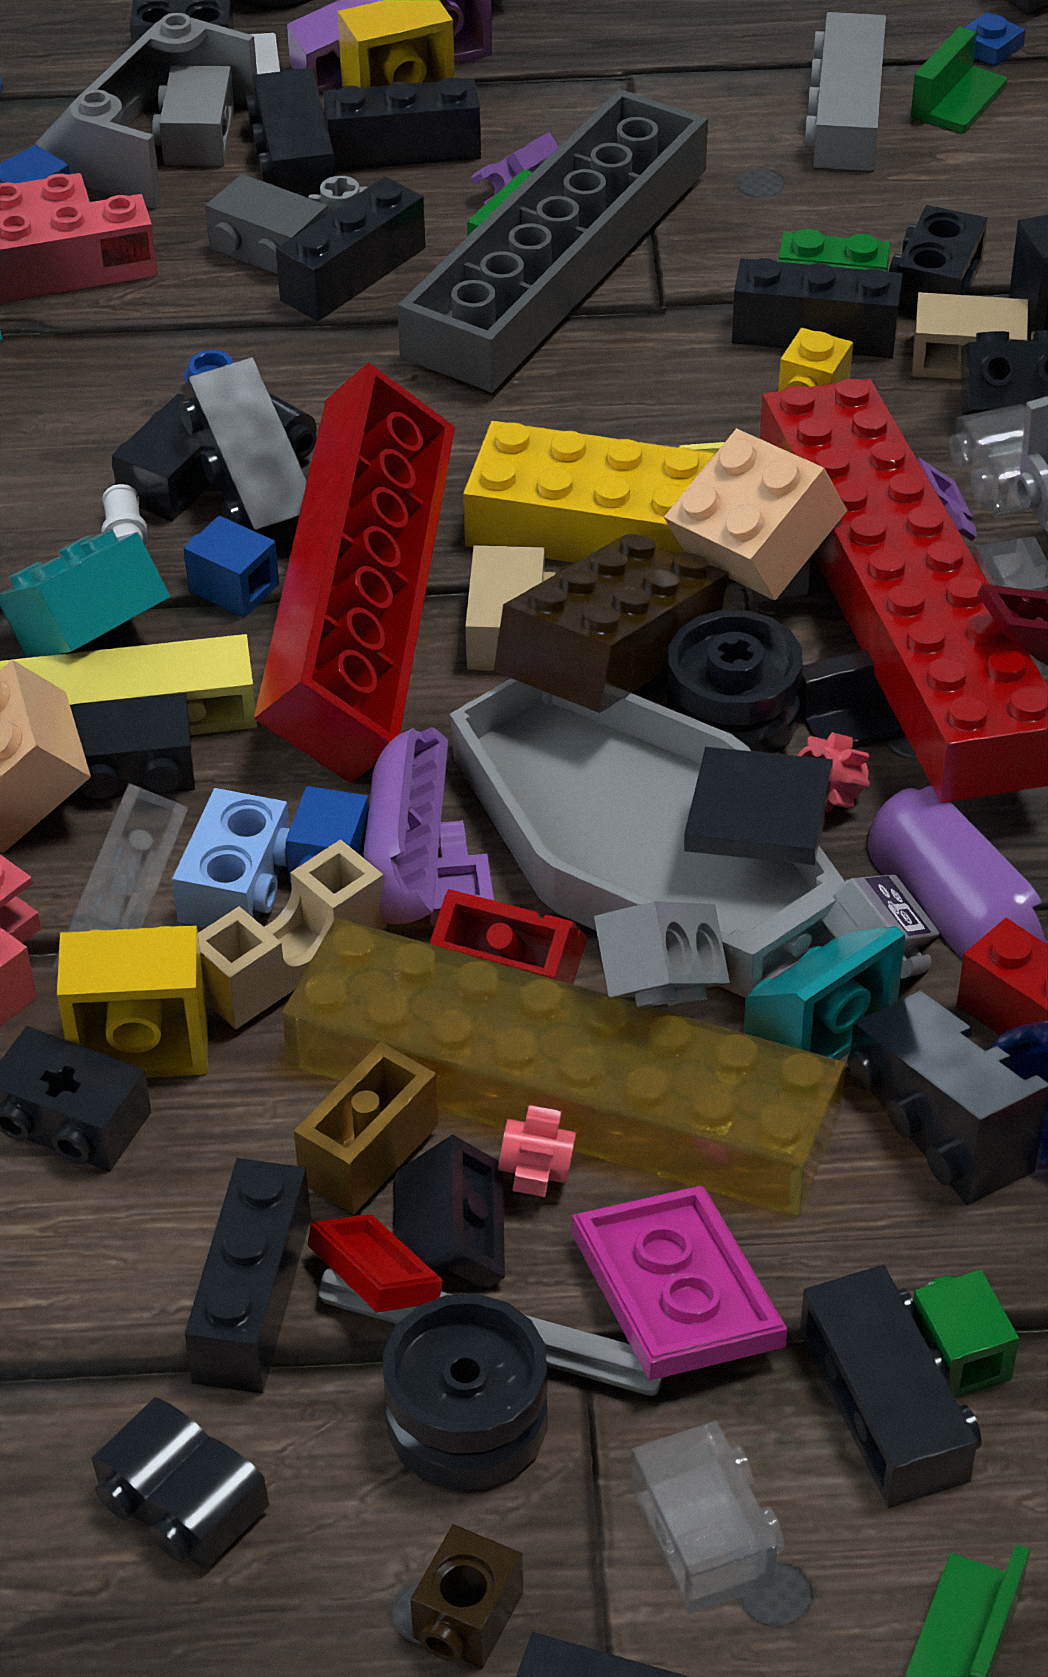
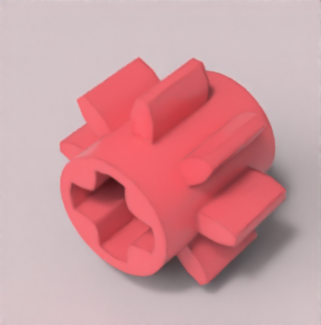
M833 732L827 740L813 736L808 737V746L803 748L797 756L833 759V774L826 812H831L834 805L852 809L854 807V798L858 797L865 787L870 785L868 781V768L865 763L869 758V754L851 749L853 745L852 737Z
M529 1105L525 1122L507 1119L498 1170L515 1174L512 1191L545 1197L548 1180L567 1183L576 1132L558 1129L561 1111Z

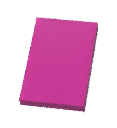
M703 1185L572 1215L571 1234L649 1381L786 1346L787 1327Z

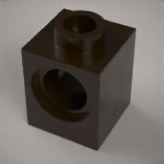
M452 1524L410 1599L413 1639L420 1641L428 1652L442 1660L456 1662L462 1659L483 1669L524 1593L523 1553ZM462 1597H469L479 1601L470 1607H456L449 1604L451 1601Z

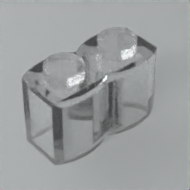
M1022 404L957 417L956 434L950 437V454L954 465L957 468H963L971 479V486L976 500L979 503L984 502L989 511L997 517L1030 510V508L1026 509L1020 504L1015 491V477L1020 474L1026 407Z

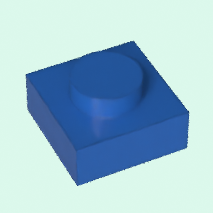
M985 12L964 27L977 31L974 58L994 67L1024 46L1026 29L1008 22L1000 15Z

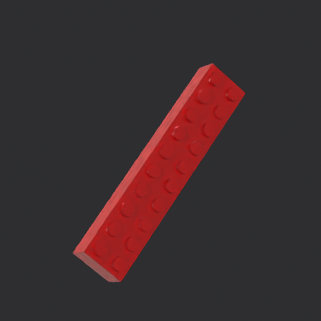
M845 379L836 384L813 387L792 386L783 391L762 393L760 439L825 468L847 509L844 516L815 550L813 556L862 651L867 650L874 662V675L940 803L1048 786V685L1030 654L1002 633L979 598L977 592L982 584L989 585L871 379Z

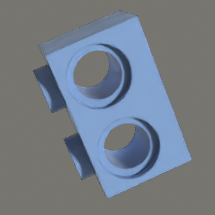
M214 788L172 877L178 922L206 928L238 906L258 922L262 912L269 913L272 910L277 894L278 874L282 866L288 867L285 840L290 827L286 801Z

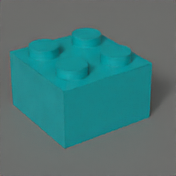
M110 529L92 538L88 535L58 550L59 557L44 564L41 561L34 563L9 576L8 578L13 587L0 593V607L26 657L31 658L71 652L171 596L139 533L134 532L116 537L113 529Z

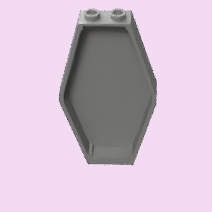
M511 678L450 713L454 761L535 893L554 912L596 930L595 915L653 901L715 904L730 981L729 984L720 985V987L745 998L761 981L768 978L774 979L797 964L801 957L811 948L816 946L823 947L835 939L821 919L827 916L832 909L836 899L830 896L844 880L820 846L818 847L815 865L684 851V833L705 746L751 751L748 746L732 734L632 693L601 713H598Z

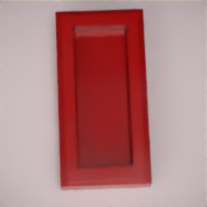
M372 1214L316 1221V1223L310 1224L307 1246L376 1313L417 1307L440 1298L443 1280Z

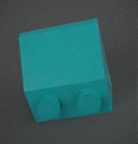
M896 926L853 931L833 939L823 947L816 946L811 948L801 957L797 964L776 978H768L761 981L752 989L745 1000L743 1041L796 1088H799L850 1053L853 1022L898 1001L905 933Z

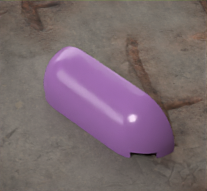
M433 727L423 732L412 728L397 735L381 752L372 775L363 858L384 875L380 911L384 922L389 924H406L433 913L448 739Z
M927 786L920 790L913 788L903 789L884 803L870 826L867 841L869 856L882 875L895 874L938 929L940 937L955 953L963 959V953L1005 917L1048 945V940H1045L1041 924L1032 908L1042 903L1037 892L951 802L940 803L933 787Z

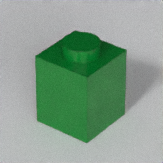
M982 1270L958 1277L951 1275L938 1277L927 1283L924 1287L914 1290L913 1301L919 1317L918 1329L927 1346H936L942 1353L949 1371V1388L955 1398L1012 1380L1019 1337Z

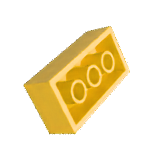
M491 421L463 493L465 546L543 547L546 559L576 563L626 534H640L652 538L658 547L677 554L685 553L665 521L664 516L715 453L696 451L685 447L676 448L642 443L630 439H614L580 434L575 431H560L525 426L519 423Z

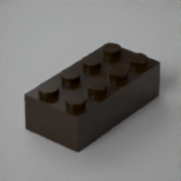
M626 534L503 604L493 671L601 713L668 669V646L678 629L698 616L722 610L729 572L708 565V561L702 556L692 553L677 554L656 546V542L650 537L640 534Z

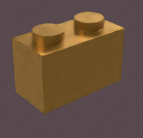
M380 1042L294 1130L297 1166L306 1167L308 1188L354 1215L439 1125L436 1073L385 1043Z

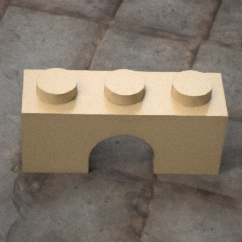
M341 839L290 872L292 890L289 901L279 916L265 927L238 906L198 933L207 1004L234 1029L239 1028L387 927V923L384 922L380 911L384 875Z

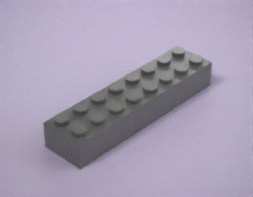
M618 89L397 305L400 358L493 392L706 171L708 118Z

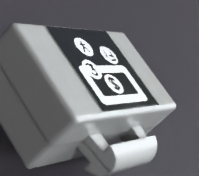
M895 874L851 878L844 881L834 890L830 897L836 899V902L829 914L821 920L835 938L857 930L896 926L905 933L900 978L919 976L929 970L931 957L929 954L922 955L919 948L937 938L940 932Z

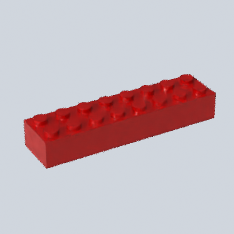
M369 362L325 400L254 719L267 727L271 732L279 735L349 783H352L372 768L388 743L401 732L455 432L454 425Z

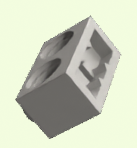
M653 901L594 916L609 997H635L637 1008L667 1004L668 1007H679L707 1001V988L730 983L715 904Z

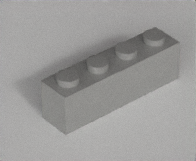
M827 12L825 32H815L805 133V146L815 147L814 168L874 171L886 15Z

